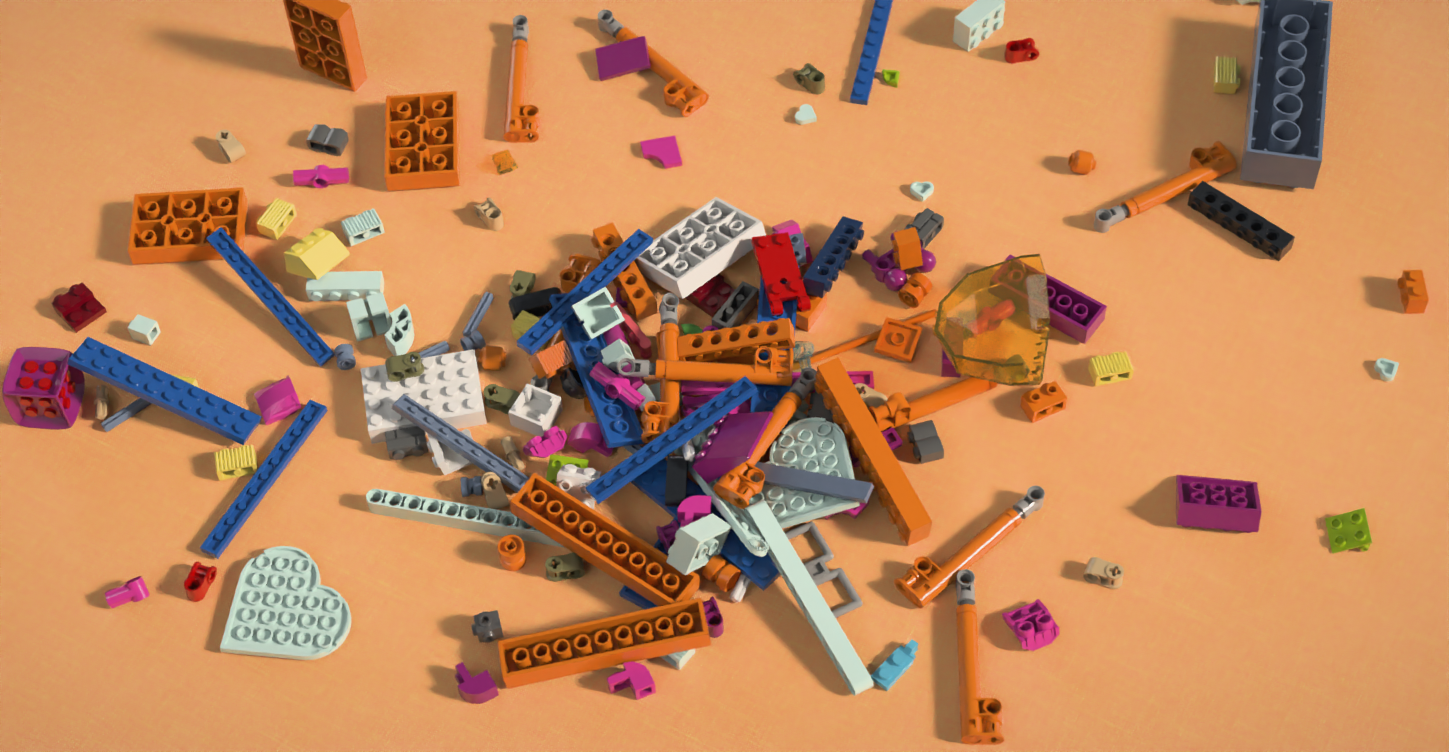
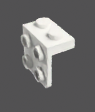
M469 429L460 431L473 440ZM427 433L429 439L426 442L428 449L431 453H434L432 461L435 467H439L444 475L472 464V462Z
M572 464L563 465L557 474L556 486L594 510L595 500L589 495L586 487L600 478L602 472L596 471L593 468H578Z

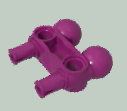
M892 233V235L890 236V238H891L890 240H891V241L894 240V234H893V233ZM921 247L923 265L917 266L915 269L921 273H928L935 268L936 258L932 252ZM891 249L882 256L877 257L871 250H865L862 254V259L871 266V271L875 274L876 280L885 283L887 289L898 292L907 283L908 278L905 271L908 269L901 270L899 263L895 264L893 253H896V251L894 252Z

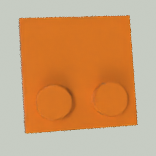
M886 317L874 352L911 363L922 327Z

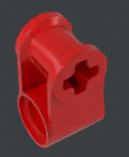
M1026 38L1009 41L1006 44L1004 60L1007 63L1015 64L1037 59L1040 54L1034 46V39Z
M198 561L193 564L188 577L184 581V588L190 601L199 602L203 600L216 578L217 568L215 566H204Z

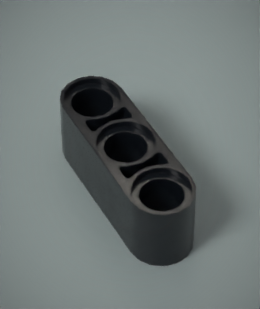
M552 287L510 299L508 304L513 320L519 316L522 310L536 317L544 316L552 309L549 300L552 294H562L561 290L558 287Z
M668 455L665 507H679L681 502L686 499L688 460L684 459V455Z

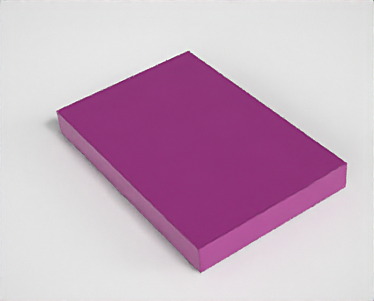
M645 35L595 49L599 79L601 81L650 68Z

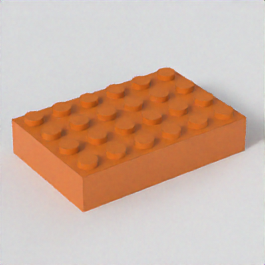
M283 0L299 66L356 92L368 78L351 5L339 0Z
M457 91L386 96L385 180L388 191L460 186L459 102Z
M244 188L135 194L128 253L133 265L223 259L206 239L220 227L244 252L248 203Z

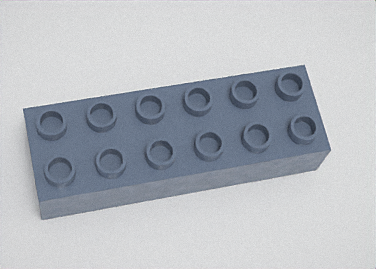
M1260 0L1255 20L1240 180L1314 190L1322 162L1333 1Z

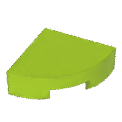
M882 69L883 80L888 85L898 88L900 71Z

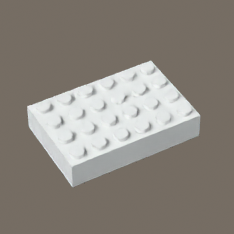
M715 197L653 240V243L634 261L643 276L683 299L753 249L752 237L764 236L766 234L762 221Z
M475 349L421 358L424 372L420 376L403 379L398 382H392L388 379L385 364L360 368L371 443L386 442V431L416 426L392 409V405L403 394L456 429L487 424Z

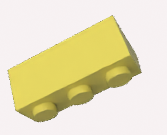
M323 228L314 229L310 234L284 252L288 273L318 280L350 255L349 251L334 233Z

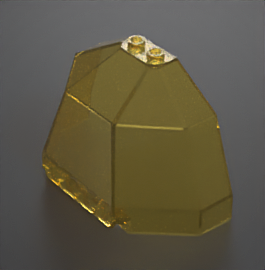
M1021 255L967 273L939 302L938 311L935 312L936 323L932 328L933 335L937 337L956 372L1008 386L1025 387L1041 385L1050 329L1046 327L1050 323L1046 272L1041 255Z

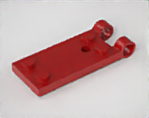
M789 233L752 237L751 243L772 316L782 315V302L797 300L800 312L810 311V298L806 294ZM780 281H786L787 283L782 284Z

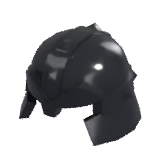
M568 367L560 376L562 389L572 398L583 399L587 394L578 371Z

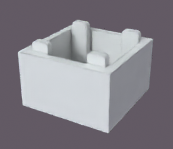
M527 383L508 412L510 425L542 437L544 432L552 428L563 411L561 397Z

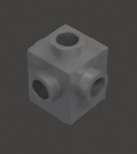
M498 610L484 611L478 615H473L475 623L471 624L473 636L478 635L479 643L492 642L495 639L503 638Z

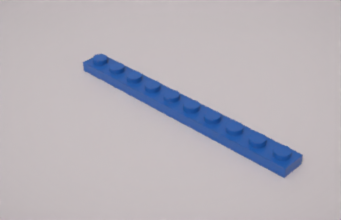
M875 0L850 96V103L868 104L893 0Z
M222 227L206 238L211 246L320 367L335 356L330 347Z
M640 229L634 232L517 340V346L532 356L575 316L571 308L572 305L606 287L653 243V238Z
M744 376L586 487L587 492L597 504L601 503L758 392L757 387Z
M309 400L200 546L202 552L216 559L221 556L328 411L326 406Z

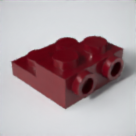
M718 273V275L690 293L685 299L713 318L736 289L724 282V277Z
M83 282L79 285H72L67 293L57 295L52 302L55 312L76 333L107 312L106 308L94 297L93 292Z

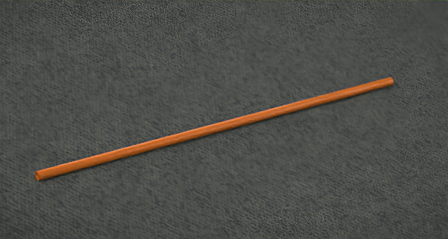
M933 309L902 322L915 325L938 316L936 309ZM881 330L793 363V371L876 340Z

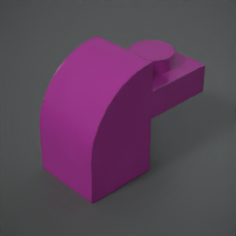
M463 662L455 665L457 674L454 676L459 684L457 685L459 695L463 700L472 704H481L499 695L497 685L487 670L471 677Z

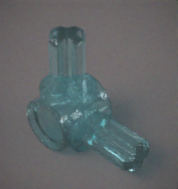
M808 340L795 341L793 358L799 360L801 371L806 367L812 368L810 358L813 357L814 353L813 343Z

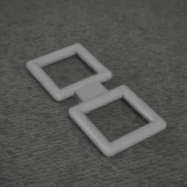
M808 522L785 532L789 540L810 531L824 555L803 563L815 585L819 586L838 577L850 596L852 602L832 611L835 618L862 606V600L843 569L837 568L829 571L825 565L826 562L834 558V554L814 522Z

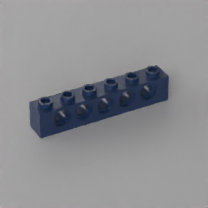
M842 216L803 277V284L807 294L823 298L826 292H830L833 281H837L839 272L843 271L846 260H850L852 251H855L858 246V241L863 239L865 230H862L863 222Z

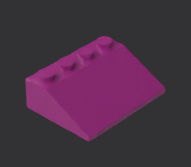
M771 411L730 414L725 418L722 417L713 424L714 428L707 435L708 439L701 445L702 450L695 456L696 460L692 468L708 484L749 460L773 413Z
M1176 475V525L1183 527L1195 526L1203 529L1216 528L1224 531L1238 530L1245 533L1259 531L1262 510L1257 482Z

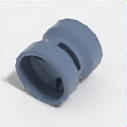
M478 330L473 331L470 336L460 339L464 351L482 349L486 346L485 340Z
M338 345L334 349L337 367L341 370H349L355 367L356 359L353 356L352 345Z
M474 476V478L470 479L468 477H461L462 497H468L470 494H475L476 496L483 495L481 476Z

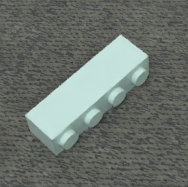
M382 271L327 272L318 280L307 278L306 293L309 301H352L359 298L364 300L367 299L366 296L384 292L385 282Z

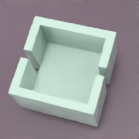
M606 287L571 307L579 322L584 321L582 327L590 340L625 320L617 305L611 308L610 305L614 303V300Z
M383 292L366 296L367 299L364 300L359 298L346 302L357 342L373 337L369 320L373 321L377 336L386 334L390 330L392 323Z

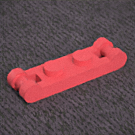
M618 302L612 303L610 305L611 308L617 305L625 319L622 323L618 324L622 332L625 331L630 342L636 344L640 349L643 359L651 358L650 340Z

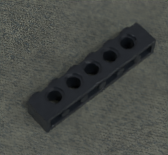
M1202 181L1190 193L1187 205L1193 210L1203 214L1208 219L1221 225L1224 229L1234 233L1237 237L1247 241L1253 247L1260 249L1277 261H1280L1292 249L1295 236L1206 182Z

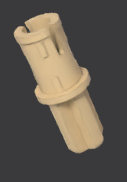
M99 385L96 387V398L94 399L95 418L104 420L107 416V406L109 405V388L106 385H101V391Z
M504 437L500 443L506 453L505 457L514 468L521 472L525 466L520 457V450L516 448L512 437Z

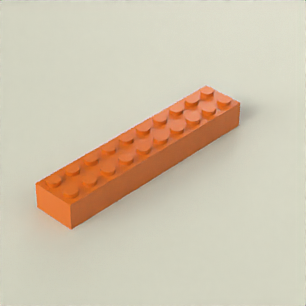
M839 357L817 366L816 382L814 383L815 389L818 394H822L827 410L830 409L833 414L834 423L840 426L847 442L851 445L852 455L860 461L861 471L864 475H868L869 482L874 486L873 491H877L879 495L878 499L883 508L886 507L890 522L898 528L897 533L900 540L905 541L907 546H910L929 537L932 520Z
M536 473L530 477L510 501L512 514L657 606L690 600L699 588V575L694 572L684 575L666 562L667 555Z
M702 598L498 641L502 677L507 689L711 645Z

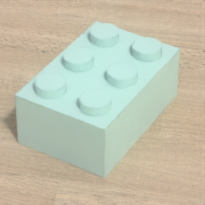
M977 0L958 14L954 19L953 42L969 52L976 48L984 39L989 38L993 32L999 30L1004 24L1005 0Z
M712 513L695 522H691L687 526L680 527L675 534L676 540L668 550L669 556L666 562L684 575L706 565L714 555L720 554L732 526Z

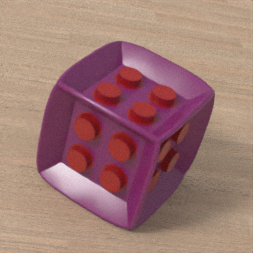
M21 347L16 349L10 360L2 387L4 404L16 424L29 428L57 430L68 429L73 426L82 403L85 378L83 371L68 365V359L72 356V352L49 347Z

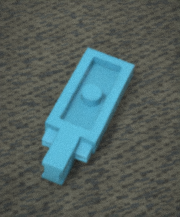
M912 639L905 647L899 646L871 675L872 681L888 691L912 666L916 658L914 654L918 650L919 644Z

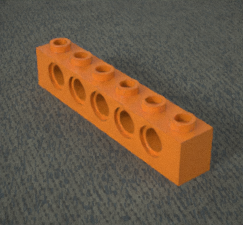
M613 222L592 230L593 238H591V242L594 248H598L601 261H604L624 243ZM633 261L613 279V283L616 288L619 287L622 300L627 302L630 315H634L638 321L657 314L658 310L655 297L635 261Z
M780 318L774 321H762L750 325L744 324L739 327L686 334L678 337V357L680 361L711 362L753 355L761 346L775 347L777 350L789 349L790 347L795 348L794 327L790 318Z

